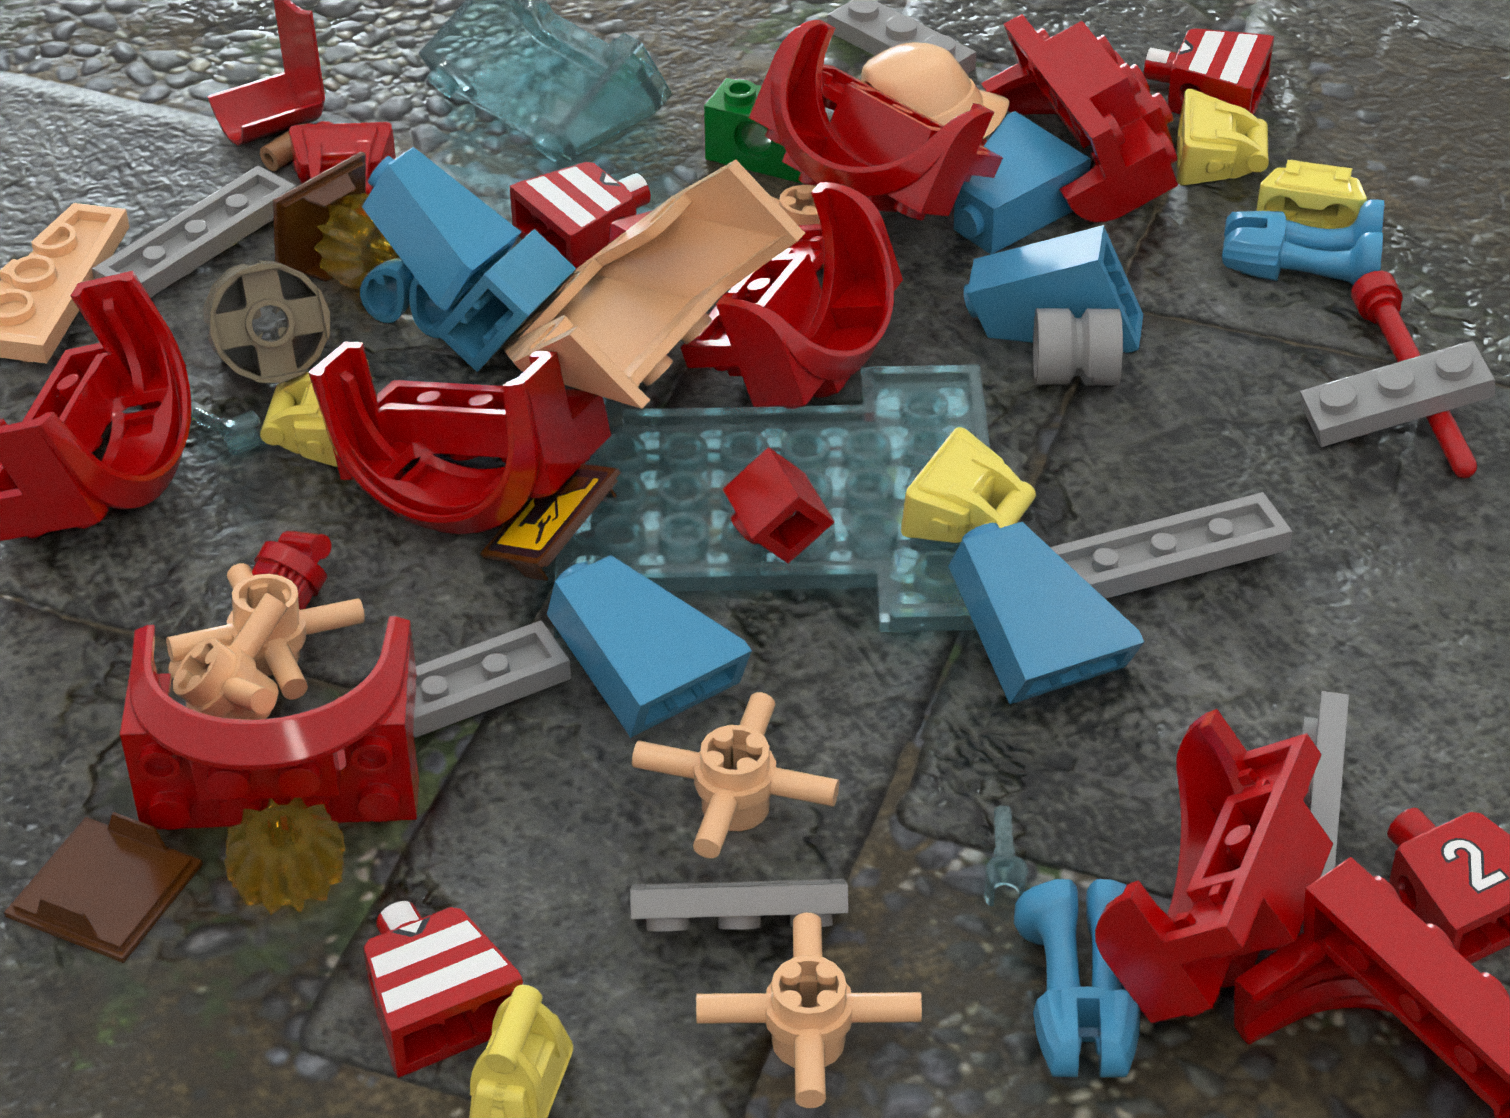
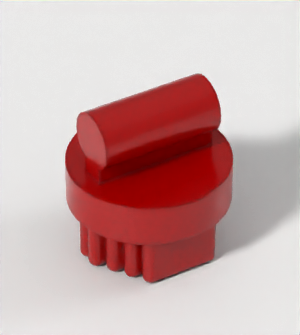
M285 531L280 535L278 542H264L254 559L256 565L251 571L252 575L273 574L291 580L298 590L299 609H305L312 596L318 595L327 579L326 572L317 563L320 559H325L330 554L332 548L331 540L325 534Z

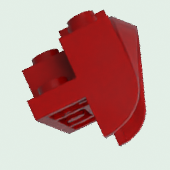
M1023 14L1004 23L1018 63L982 82L981 85L984 91L1007 98L1010 102L1008 112L1016 111L1022 115L1057 114L1083 148L1092 145L1094 152L1091 155L1096 166L1080 178L1059 189L1062 197L1078 216L1092 222L1111 221L1178 186L1171 165L1178 161L1167 126L1168 123L1173 121V115L1167 102L1159 92L1153 95L1150 94L1148 82L1138 65L1129 66L1125 63L1120 55L1113 50L1104 35L1096 38L1083 21L1052 37L1048 35L1044 28L1035 31Z
M815 19L802 23L791 31L774 55L749 118L768 128L765 134L768 139L784 146L786 153L782 162L801 172L798 178L800 182L805 185L816 186L820 182L848 186L866 196L876 206L878 211H898L908 217L924 220L926 214L949 216L964 181L970 182L972 175L995 177L1003 157L980 145L994 115V111L981 104L973 103L970 111L960 114L946 125H942L834 66L823 64L826 51L836 29L834 26ZM825 107L834 110L830 122Z
M820 182L814 188L811 194L820 224L798 225L805 232L798 242L734 285L727 293H724L716 303L715 308L709 313V316L712 318L709 325L688 344L684 343L680 347L688 368L713 367L717 371L727 370L729 376H742L753 407L779 406L783 410H792L805 406L813 396L821 398L838 393L851 375L863 367L889 325L893 310L894 291L903 281L880 212L866 196L848 186ZM824 263V277L821 290L816 272L823 267Z
M1218 709L1207 712L1199 717L1186 731L1179 746L1176 759L1181 809V839L1177 877L1168 913L1166 914L1156 904L1138 880L1127 884L1124 892L1106 905L1095 930V941L1102 958L1151 1023L1179 1016L1193 1017L1208 1009H1212L1219 996L1220 988L1234 986L1237 977L1255 966L1260 950L1274 951L1296 941L1304 920L1305 887L1321 877L1333 846V842L1303 801L1308 793L1310 782L1322 755L1307 733L1247 751Z

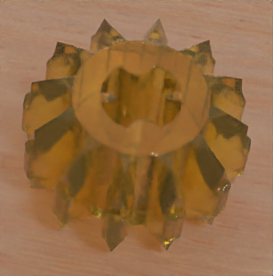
M363 192L361 194H349L342 198L341 205L328 206L330 218L327 224L317 226L323 233V239L314 248L323 257L320 268L326 271L329 276L340 281L341 285L354 290L360 289L364 278L376 266L387 260L399 258V255L362 208L369 196Z
M295 797L288 805H278L272 798H269L265 810L244 809L241 824L228 828V837L226 839L227 858L224 859L228 880L232 881L233 888L238 889L239 895L243 897L246 906L263 902V906L266 907L272 916L282 905H292L301 914L305 900L311 898L327 901L330 885L342 882V873L345 869L343 852L346 850L342 830L338 827V822L331 821V816L327 813L324 804L307 808L301 798Z

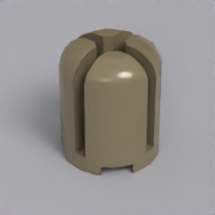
M258 260V263L251 266L242 263L229 268L212 285L203 306L204 322L209 325V335L206 336L212 350L235 373L258 383H283L305 374L308 371L307 369L320 357L325 343L330 337V311L322 291L304 273L275 261ZM268 305L274 306L272 310L274 314L281 310L286 316V319L276 321L275 326L270 330L272 340H264L262 338L263 331L259 330L255 333L252 327V320L261 317L260 308Z

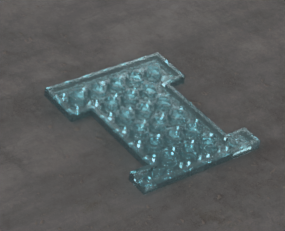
M980 365L861 367L862 405L802 406L797 409L784 406L624 409V403L603 397L611 436L584 464L617 468L621 473L616 478L618 482L612 488L617 497H604L556 556L555 581L562 572L577 563L587 562L590 565L612 555L668 592L876 588L879 632L976 630L948 567L961 542L951 543L905 537L901 534V524L907 488L957 427L965 428L990 448ZM565 385V389L580 390V389L573 388V387H570V386ZM768 447L806 474L835 521L789 564L760 544H751L739 533L730 519L735 510L722 490ZM554 626L555 639L562 638Z

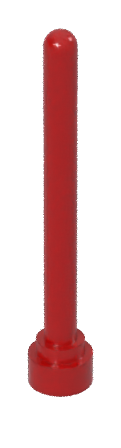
M1373 271L1360 277L1351 289V298L1361 317L1379 325L1397 362L1421 356L1399 314L1403 295L1394 277L1386 271ZM1450 410L1426 416L1455 475L1460 478H1470L1477 470V462Z

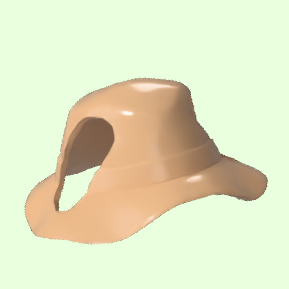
M911 42L896 45L869 59L862 68V82L942 125H946L958 115L970 111L973 103L981 104L994 111L983 139L1000 125L1009 107L1010 102L1007 98L979 90L955 57L948 50L933 44Z

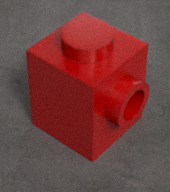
M769 447L722 489L735 510L730 519L739 533L751 544H760L788 564L835 523L806 474Z

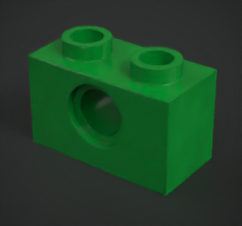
M726 78L704 105L705 159L725 165L736 159L746 170L803 184L798 180L801 172L782 162L786 153L784 146L768 139L765 136L768 128L749 118L762 86L755 85L748 80Z

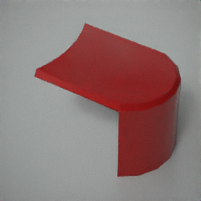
M273 0L284 72L207 96L221 129L229 140L236 145L245 144L288 130L294 125L316 121L322 115L325 93L312 10L301 9L291 0Z

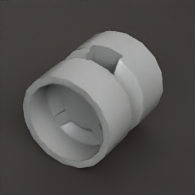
M1036 308L1033 327V375L1035 385H1068L1074 376H1080L1085 385H1119L1123 355V331L1120 309H1086L1081 318H1075L1069 308Z

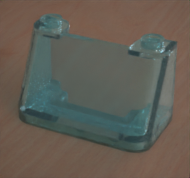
M465 0L418 53L431 71L427 75L428 80L437 90L447 97H451L456 93L531 139L533 145L552 161H556L559 157L565 160H572L656 114L672 96L670 88L642 42L623 32L618 39L614 38L608 44L555 14L546 0Z

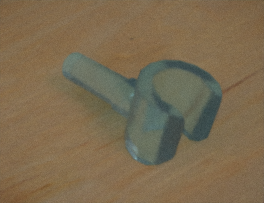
M195 408L191 412V420L212 429L222 436L227 449L232 455H239L265 443L254 428L260 425L261 422L258 415L252 410L232 419L219 417L201 408Z
M998 806L994 809L996 848L994 849V857L986 865L984 898L989 906H994L995 888L998 886L1007 885L1015 888L1018 891V898L1027 891L1028 868L1021 858L1015 856L1012 811L1009 806Z

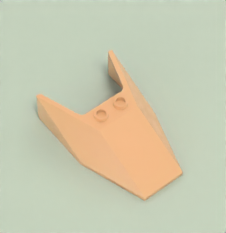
M735 159L671 196L579 266L502 346V349L522 372L531 366L529 356L536 351L557 352L564 385L643 409L650 399L638 386L641 382L646 386L651 385L670 367L673 360L667 354L680 340L685 344L694 340L712 321V318L706 312L725 292L798 242L805 232Z

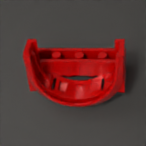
M133 270L80 282L76 285L70 296L100 343L64 351L22 422L8 425L4 419H0V541L20 537L36 538L47 532L73 527L80 529L91 527L101 522L108 513L109 507L134 509L153 502L165 491L175 476L186 445L191 423V393L186 370L187 365L183 360L171 330ZM138 405L144 409L143 411L128 414L122 413L125 409ZM112 421L109 442L105 454L100 461L92 453L102 444L103 438L101 435Z
M363 342L342 343L308 372L325 428L332 444L340 478L343 480H354L373 500L398 517L426 529L451 534H469L490 530L512 518L524 506L529 497L542 498L556 493L581 464L586 463L591 455L611 436L604 400L602 396L583 390L565 389L558 354L552 351H536L529 356L531 366L519 377L505 383L503 386L393 380L376 395ZM433 454H449L451 459L457 461L470 460L478 456L499 457L506 463V466L493 469L468 468L450 463ZM421 457L419 462L403 476L402 469L412 459Z
M389 616L382 651L377 664L358 686L344 696L303 713L259 720H240L211 716L187 708L169 697L172 681L171 673L157 674L154 660L155 626L146 625L134 631L132 661L120 738L140 822L153 826L156 829L175 830L182 828L417 820L419 774L413 734L417 672L410 620Z
M1352 857L1305 887L1303 933L1297 936L1295 942L1281 947L1235 979L1234 1027L1243 1040L1250 1045L1303 1017L1332 1009L1366 1008L1391 1012L1464 1079L1469 1087L1494 1110L1495 1118H1510V996L1499 980L1489 973H1480L1455 950L1451 940L1443 930L1432 923H1424L1401 902L1398 893L1387 880L1380 876H1372Z

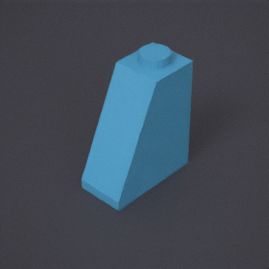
M1016 111L1006 115L983 146L1003 157L994 178L972 175L970 182L964 181L955 201L954 230L989 254L996 253L1073 212L1062 197L1059 189L1089 172L1091 158Z
M414 147L395 160L390 156L385 157L368 179V184L373 189L362 208L436 306L445 313L460 302L481 277L510 251L521 234L520 230Z
M1104 225L974 259L969 284L964 286V300L969 314L973 318H979L988 338L1033 343L1036 308H1069L1075 318H1081L1086 309H1120L1123 352L1129 353L1139 350L1143 312Z
M534 229L481 277L435 330V333L478 372L576 268Z
M1023 522L999 528L997 523H988L972 529L962 537V542L948 567L1009 704L1124 668L1143 645L1144 640L1140 631Z
M612 555L590 565L587 562L577 563L562 572L554 583L547 616L630 738L740 683L752 652L745 640Z

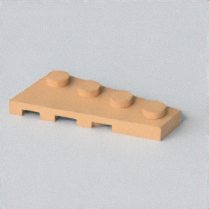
M73 203L31 241L33 251L28 256L18 260L12 259L0 270V358L23 362L48 363L79 312L78 307L70 296L76 285L80 282L94 279L92 268L114 254L128 231L129 222L126 209Z

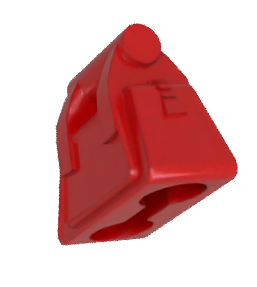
M389 122L294 125L289 129L294 170L297 173L300 184L362 151L366 154L367 199L373 189L368 184V179L374 169L387 156L394 160L396 159L393 129Z

